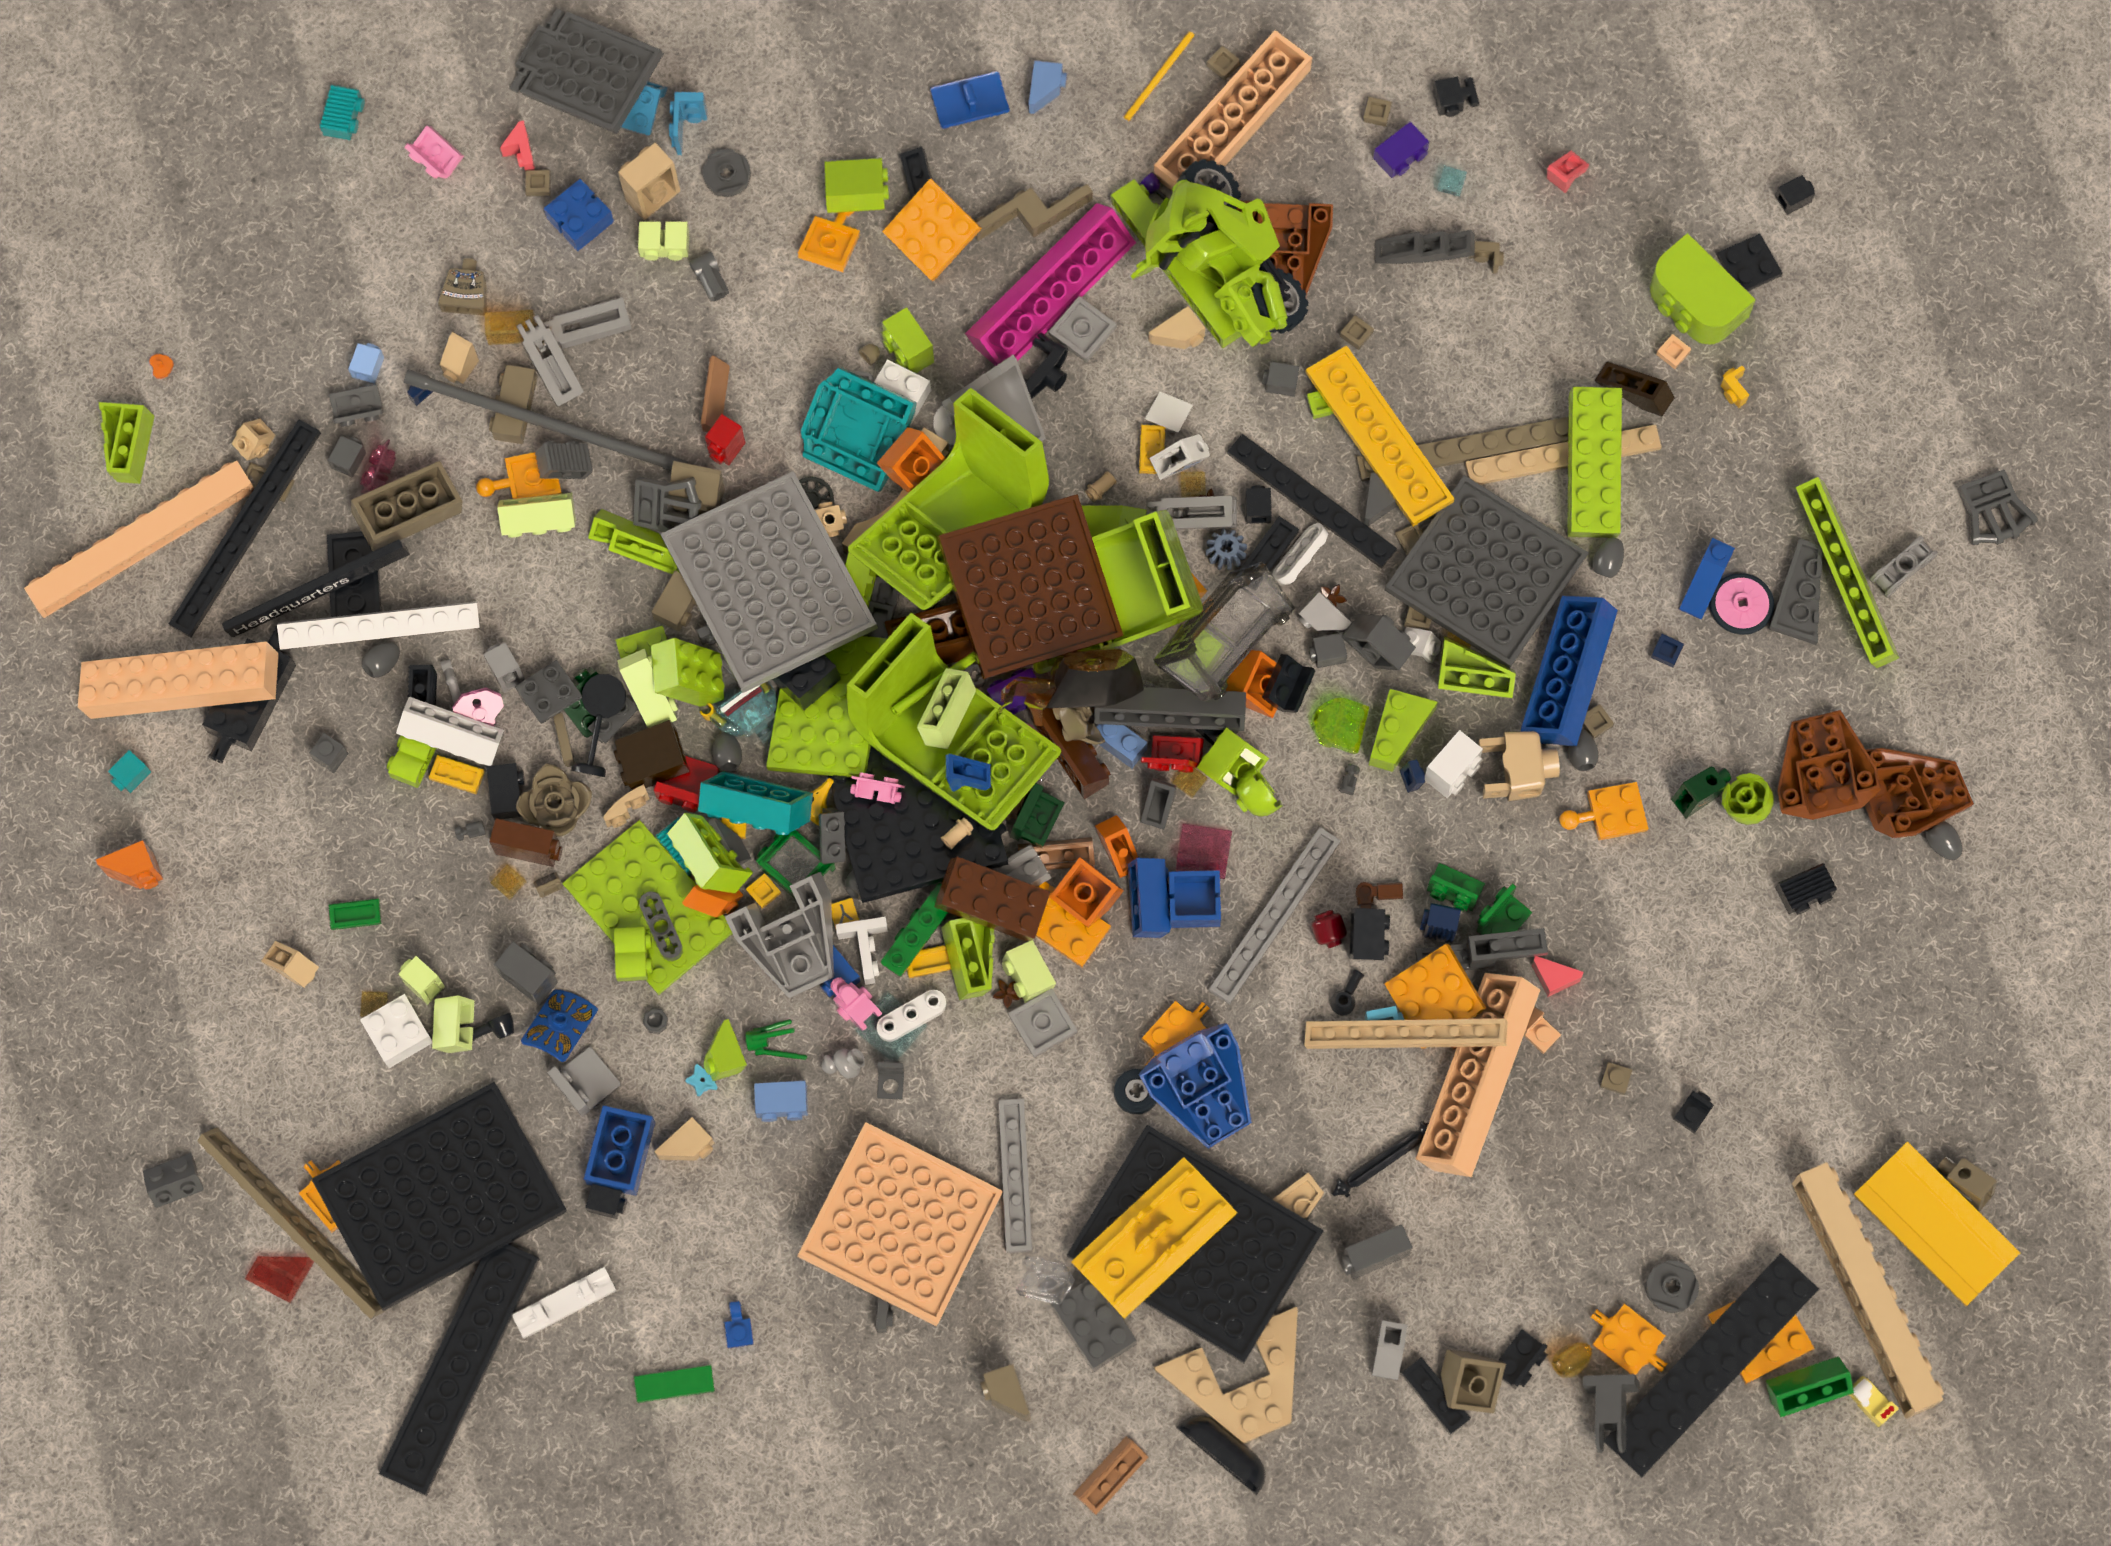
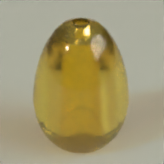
M1574 1342L1560 1348L1553 1356V1369L1562 1378H1571L1578 1375L1586 1368L1592 1358L1591 1346L1585 1342Z

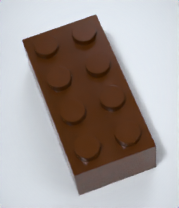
M957 856L949 862L934 907L1028 942L1036 937L1050 891Z

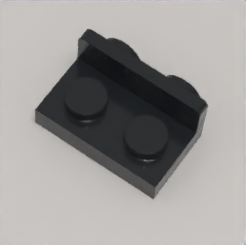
M1281 654L1262 698L1279 711L1297 713L1316 670L1312 667L1302 666L1288 654Z
M1521 1329L1498 1360L1506 1363L1502 1380L1515 1390L1519 1384L1524 1387L1533 1376L1529 1371L1534 1364L1540 1367L1548 1356L1544 1352L1548 1345L1545 1343L1541 1344Z

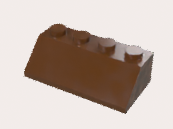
M958 603L914 614L931 626L936 652L946 665L958 662L974 651ZM907 616L884 622L888 638Z
M1050 699L1030 705L1031 721L1040 734L1061 749V754L1057 760L1083 799L1085 800L1109 785L1108 776L1111 775L1110 771L1104 763L1100 764L1096 759L1097 752L1093 745L1090 743L1086 744L1085 741L1080 740L1068 742L1065 740L1061 719L1057 720L1055 718L1053 708L1043 710L1048 705Z

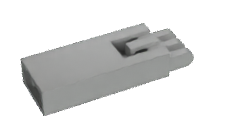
M623 297L555 316L553 320L543 323L546 329H550L558 345H561L562 349L632 329ZM580 322L581 329L575 330L573 326L570 330L565 331L564 326ZM544 341L543 345L546 349H548V346Z
M539 315L534 316V321L538 326L534 327L530 319H528L525 323L529 331L525 332L521 324L516 327L524 340L522 345L556 407L583 394L584 391L549 328H545ZM545 340L552 355L542 359L535 346L537 345L540 353L545 351L546 348L541 342Z
M1237 497L1162 498V501L1147 502L1148 508H1156V511L1167 510L1172 517L1176 530L1237 528ZM1189 507V518H1183V511L1173 512V508Z

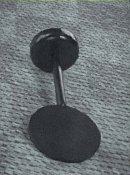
M598 674L590 678L583 688L582 702L585 709L591 715L596 716L588 761L587 763H573L571 771L605 777L606 775L604 767L593 765L602 718H610L617 715L626 701L625 688L617 677L609 674Z

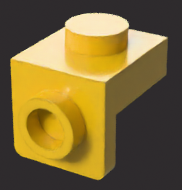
M1743 366L1737 369L1734 367L1729 369L1723 375L1721 383L1727 401L1730 404L1735 403L1738 408L1744 405L1749 397L1747 391L1738 382V379L1743 376L1745 371Z

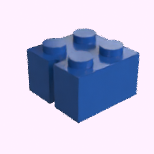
M581 179L544 207L547 220L560 233H563L564 238L577 251L582 249L614 222L611 210L598 197L595 198L594 192Z
M1220 871L1169 872L1171 928L1220 927Z

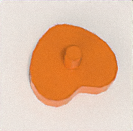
M155 354L149 360L150 365L153 367V375L157 379L167 377L174 366L172 359L163 354Z

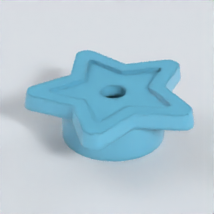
M698 1064L695 1065L694 1075L685 1080L687 1084L695 1088L697 1096H701L705 1091L718 1089L716 1083L712 1081L710 1074L708 1075L705 1069Z

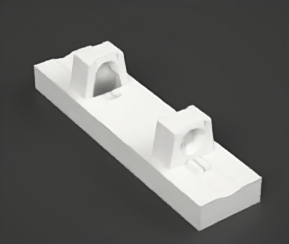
M605 1267L512 1314L522 1337L525 1339L612 1294L616 1289Z

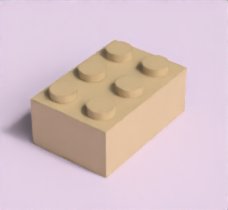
M656 143L650 147L643 148L638 157L633 161L623 164L618 172L626 202L643 220L647 219L680 192L674 162Z

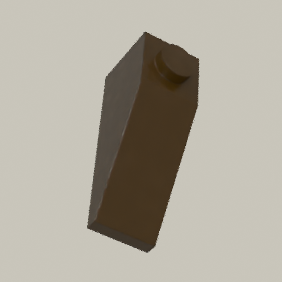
M1606 362L1594 380L1605 388H1622L1623 399L1644 411L1662 417L1675 398L1666 381L1610 362Z

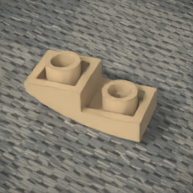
M644 785L628 792L612 805L603 817L607 828L610 826L617 828L626 824V820L630 818L627 809L631 807L632 809H638L646 804V801L650 798Z

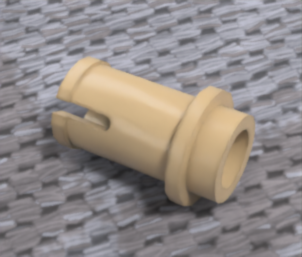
M1107 471L1095 483L1089 484L1085 493L1094 502L1097 499L1101 500L1102 495L1115 485L1117 481Z
M965 818L958 819L956 821L957 824L941 837V840L948 848L953 849L966 835H971L973 827Z

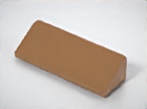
M716 356L710 357L701 417V426L704 432L710 431L724 411L730 366Z
M1092 837L1047 841L1043 848L1032 843L1017 844L1018 851L1032 845L1047 870L1072 868L1079 857L1086 860L1092 866L1095 865Z
M1125 1437L1073 1494L1097 1515L1147 1460L1148 1456L1133 1440Z

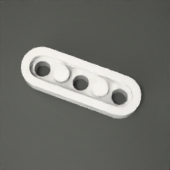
M1316 523L1309 526L1274 568L1272 576L1278 584L1288 585L1293 583L1300 571L1311 561L1317 550L1325 544L1328 532L1322 524Z
M929 990L886 1014L877 1023L879 1037L887 1042L895 1041L941 1015L946 1009L944 994L938 990ZM935 998L938 1000V1004L931 1006L929 1000ZM909 1011H914L916 1013V1016L914 1018H908L907 1013ZM891 1023L894 1025V1029L887 1031L885 1025Z

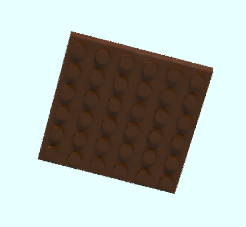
M1078 494L937 536L983 679L1124 636Z

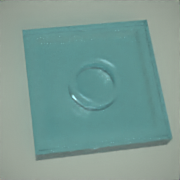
M888 993L877 1006L882 1014L879 1017H876L874 1014L869 1016L864 1021L867 1028L864 1031L858 1028L856 1033L887 1059L898 1061L926 1029L927 1024H923L895 1041L887 1042L882 1040L877 1033L879 1019L902 1006L898 1000ZM911 1011L907 1013L908 1018H914L916 1016ZM888 1023L885 1025V1029L891 1031L894 1029V1025Z

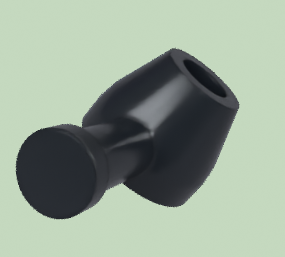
M1353 970L1345 989L1333 994L1330 1006L1334 1013L1345 1016L1354 1010L1356 1002L1353 993L1360 980L1363 979V973ZM1339 998H1347L1348 1003L1345 1005L1340 1004Z
M511 1013L499 1016L474 1028L473 1041L490 1032H493L498 1039L514 1034V1021Z

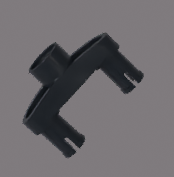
M1043 333L1038 334L1040 339L1037 337L1034 339L1033 346L1039 348L1048 356L1029 379L1024 378L1031 399L1038 395L1045 387L1057 392L1064 385L1067 374L1060 369L1066 360L1068 348L1060 342H1054Z

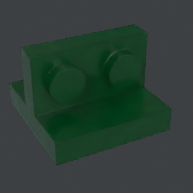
M1035 783L1012 828L1010 838L1017 841L1022 838L1043 848L1065 802L1042 792L1044 787Z

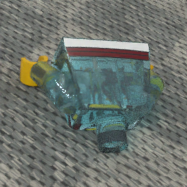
M769 681L744 693L740 690L717 707L716 710L712 704L707 703V706L711 709L708 714H704L700 710L702 717L705 720L711 721L721 731L735 737H749L755 732L761 742L764 743L772 737V730L767 723L775 717L776 693Z

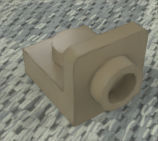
M1475 241V255L1469 256V259H1474L1480 263L1493 260L1492 273H1497L1498 267L1503 266L1504 252L1500 251L1499 242Z

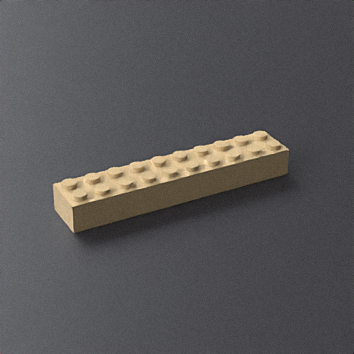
M1826 1162L1799 1174L1792 1182V1185L1905 1418L1908 1419L1942 1402L1944 1392L1940 1383L1937 1380L1934 1381L1930 1373L1932 1367L1926 1357H1922L1918 1349L1920 1343L1915 1333H1911L1907 1326L1908 1318L1903 1309H1899L1895 1302L1897 1299L1896 1293L1891 1285H1887L1883 1277L1885 1276V1271L1879 1261L1876 1262L1872 1255V1252H1874L1873 1246L1868 1238H1864L1860 1230L1862 1224L1856 1214L1853 1215L1848 1206L1851 1202L1847 1193L1844 1190L1841 1191L1837 1183L1839 1177L1833 1167L1830 1168Z

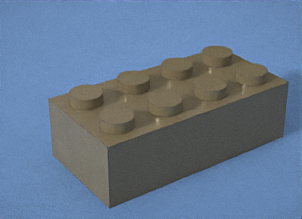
M438 461L352 499L351 513L372 551H375L398 539L402 540L462 513V499L443 465Z

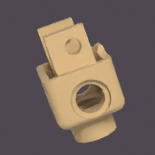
M1504 732L1503 737L1479 739L1478 745L1483 748L1482 753L1502 751L1506 782L1485 784L1483 799L1507 797L1508 801L1538 797L1542 794L1545 786V778L1559 777L1560 768L1557 748L1541 749L1540 736L1537 732Z

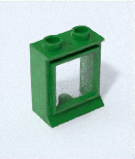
M796 830L788 835L776 834L774 836L775 841L769 847L765 846L762 848L756 860L757 866L794 899L795 896L790 885L818 872H821L822 876H824L829 870L833 872L836 869L835 863H821L820 851Z

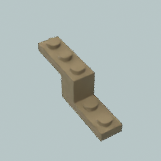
M1088 184L1083 187H1076L1069 193V196L1063 200L1058 199L1049 206V209H1047L1032 188L1026 191L1022 190L1008 203L999 204L991 214L981 216L975 221L982 228L975 238L977 241H980L1017 216L1034 238L1092 201L1093 191Z

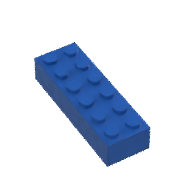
M1561 597L1520 730L1521 732H1537L1540 736L1541 744L1577 746L1618 612L1604 598Z

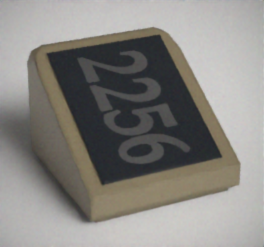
M557 872L534 882L536 890L542 898L563 889Z

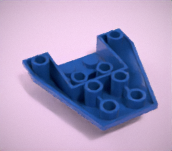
M1227 1023L1199 1030L1154 1056L1138 1074L1149 1095L1208 1149L1252 1123L1240 1049Z

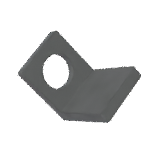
M897 1060L878 1062L877 1098L902 1100L904 1084L903 1063H899ZM893 1079L898 1083V1089L895 1093L888 1094L884 1091L883 1084L886 1080Z

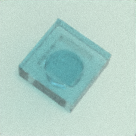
M1444 166L1437 191L1460 197L1467 172Z

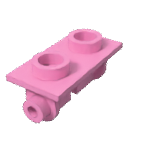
M861 772L859 777H851L852 779H857V783L851 786V794H855V797L873 800L874 791H878V801L895 804V802L900 803L902 793L898 792V788H905V786L898 784L899 779L884 777L882 782L874 780V775Z

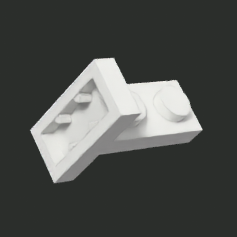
M886 917L836 924L838 940L858 937L865 985L874 984V976H879L877 961H872L871 952L876 951L874 937H868V935L888 932Z

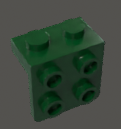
M588 667L587 669L582 668L574 674L575 679L572 682L581 695L585 684L590 678L598 675V672ZM582 698L564 709V712L584 737L589 738L593 735L588 727L596 720V716L591 715L585 709Z

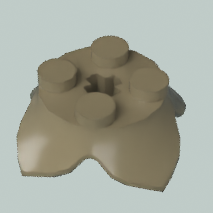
M1095 707L1053 708L1055 718L1057 720L1061 719L1063 736L1067 742L1080 740L1093 745L1105 742L1095 723L1091 724L1088 722Z
M546 763L536 772L531 790L523 792L519 796L516 809L528 823L543 829L552 830L557 837H561L571 832L575 828L579 817L586 812L591 802L592 791L586 784L580 781H570L566 773L559 767ZM553 800H557L558 803H561L560 805H558V808L554 809L552 807H549L550 805H552Z

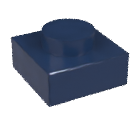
M410 386L407 391L410 400L416 406L433 393V391L423 390L414 386Z
M1661 634L1651 658L1673 668L1684 643Z
M1417 759L1408 761L1400 769L1408 793L1418 790L1426 782L1424 770L1420 767Z

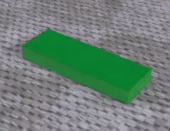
M711 1365L634 1376L637 1403L715 1392Z

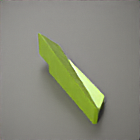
M601 509L595 515L588 539L609 543V551L667 573L679 572L661 534L645 527L633 525L634 522L604 509Z

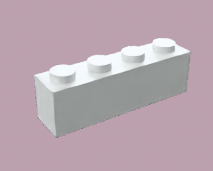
M409 697L396 734L402 735L407 739L425 743L430 747L451 752L456 756L468 758L479 764L491 766L504 730Z

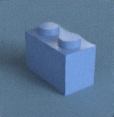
M1099 724L1097 726V729L1105 739V742L1099 745L1133 769L1147 751V742L1124 725Z
M806 1081L754 1083L755 1114L757 1118H762L763 1122L777 1121V1117H787V1120L796 1121L801 1120L802 1116L808 1115Z

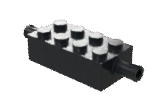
M275 626L268 641L278 652L276 699L212 706L202 724L207 733L218 737L211 753L208 755L210 759L218 760V763L223 764L231 745H237L252 752L296 667L292 657L280 652L277 626ZM247 638L244 644L257 642Z

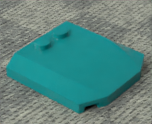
M842 367L837 368L831 376L818 385L801 428V438H803L804 442L803 457L880 492L889 477L877 462L906 428L910 427L917 402Z

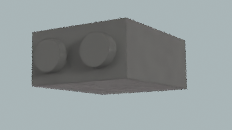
M1401 1224L1346 1247L1340 1262L1346 1276L1351 1274L1354 1280L1410 1256L1413 1247Z

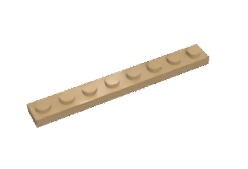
M1656 425L1622 431L1621 457L1661 450L1662 446ZM1568 442L1466 461L1467 474L1470 479L1482 485L1568 468Z
M1506 1018L1306 1022L1304 1046L1307 1049L1506 1046L1508 1022Z

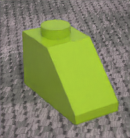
M729 1019L724 1020L717 1029L704 1057V1068L706 1073L710 1074L712 1081L741 1073L747 1065Z

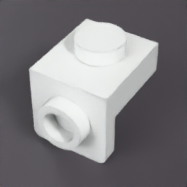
M1406 627L1404 632L1411 638L1410 642L1416 647L1411 655L1421 656L1427 662L1433 663L1440 651L1441 641L1432 631Z

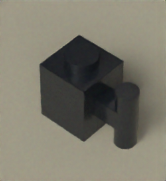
M1458 76L1434 82L1433 92L1439 116L1453 117L1463 111L1464 100L1469 99L1471 107L1480 105L1473 77L1464 79L1466 87L1462 88Z

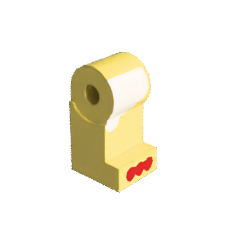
M1861 1376L1852 1384L1854 1393L1849 1396L1877 1427H1880L1899 1409L1892 1401L1890 1402L1866 1377Z

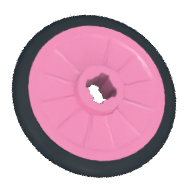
M1736 573L1726 576L1719 581L1710 601V610L1715 621L1723 629L1734 634L1747 635L1761 630L1771 620L1774 612V598L1769 587L1758 577L1746 573ZM1738 601H1746V606H1739Z

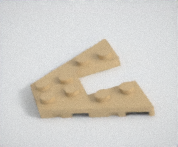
M1295 1307L1272 1317L1256 1343L1269 1375L1224 1395L1219 1388L1202 1347L1154 1367V1369L1194 1404L1233 1434L1243 1444L1291 1424L1298 1309Z

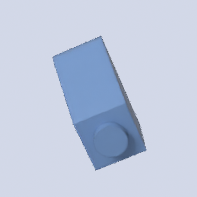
M1034 61L1029 113H1036L1060 95L1061 87H1066L1067 73H1063L1062 63Z

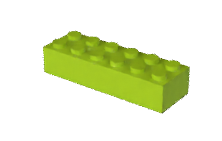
M1572 387L1569 392L1567 537L1617 538L1621 534L1622 388Z

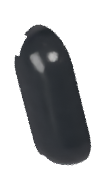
M1193 1415L1184 1419L1176 1427L1255 1495L1259 1493L1265 1481V1468L1262 1461L1218 1422L1205 1415Z

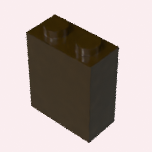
M670 720L615 740L617 750H614V755L617 763L621 764L623 772H620L621 779L624 785L629 786L632 790L641 785L648 788L656 785L657 782L662 783L690 772L677 728Z

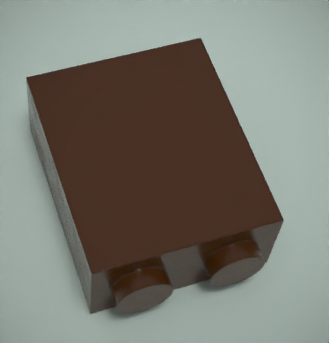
M495 819L489 842L496 855L554 867L555 861H560L563 847L560 846V841L554 831Z

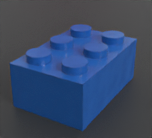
M603 1105L584 1176V1181L587 1185L592 1186V1183L620 1190L625 1194L637 1196L656 1123L653 1116Z

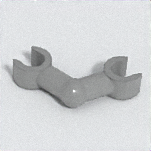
M448 659L440 663L446 678V684L455 703L462 693L459 689L451 661Z

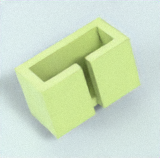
M639 222L638 250L640 257L651 261L657 260L659 257H668L674 261L688 257V223L666 222L665 230H661V222Z
M1033 940L1005 953L1002 959L1003 970L1007 976L1010 975L1012 980H1015L1014 990L1018 997L1023 998L1025 1003L1054 988L1056 982Z
M417 956L412 960L408 959L400 968L401 972L398 975L405 985L427 1005L445 987L439 976Z
M461 996L435 999L432 1049L446 1053L472 1050L473 1027L460 1028V1025L474 1022L475 1000Z

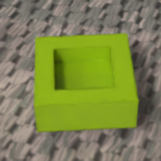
M1318 391L1307 394L1313 419L1334 414Z

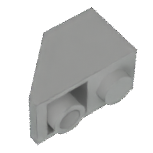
M1381 1321L1372 1376L1398 1381L1408 1325Z

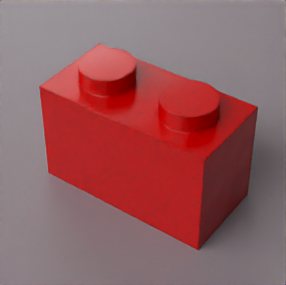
M723 414L720 415L705 436L710 458L718 464L724 462L728 466L746 443L742 426Z

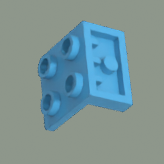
M648 81L621 128L650 135L659 99L665 97L668 87Z
M675 92L674 101H670L672 123H669V137H671L672 147H676L677 155H682L683 121L700 123L701 120H707L708 111L704 92Z

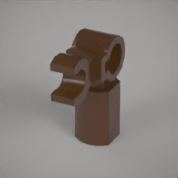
M1368 882L1360 883L1355 891L1357 906L1372 909L1371 905H1374V898L1378 900L1403 899L1402 882L1377 883V886H1372Z

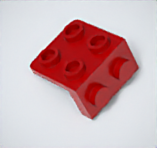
M1153 736L1152 757H1141V763L1147 764L1148 769L1156 771H1169V767H1171V770H1178V772L1193 773V768H1197L1202 760L1204 739Z
M685 756L690 772L662 783L657 782L654 793L661 803L666 805L675 804L681 806L686 811L695 813L696 811L698 812L701 782L717 775L719 769L716 765Z

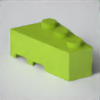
M1444 636L1437 683L1438 689L1513 698L1515 670Z
M965 918L950 920L941 930L959 1001L983 996L992 989L994 929Z

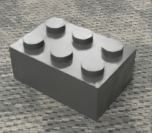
M1086 1280L1051 1303L1052 1310L1093 1373L1137 1345L1136 1338L1121 1315L1089 1280Z

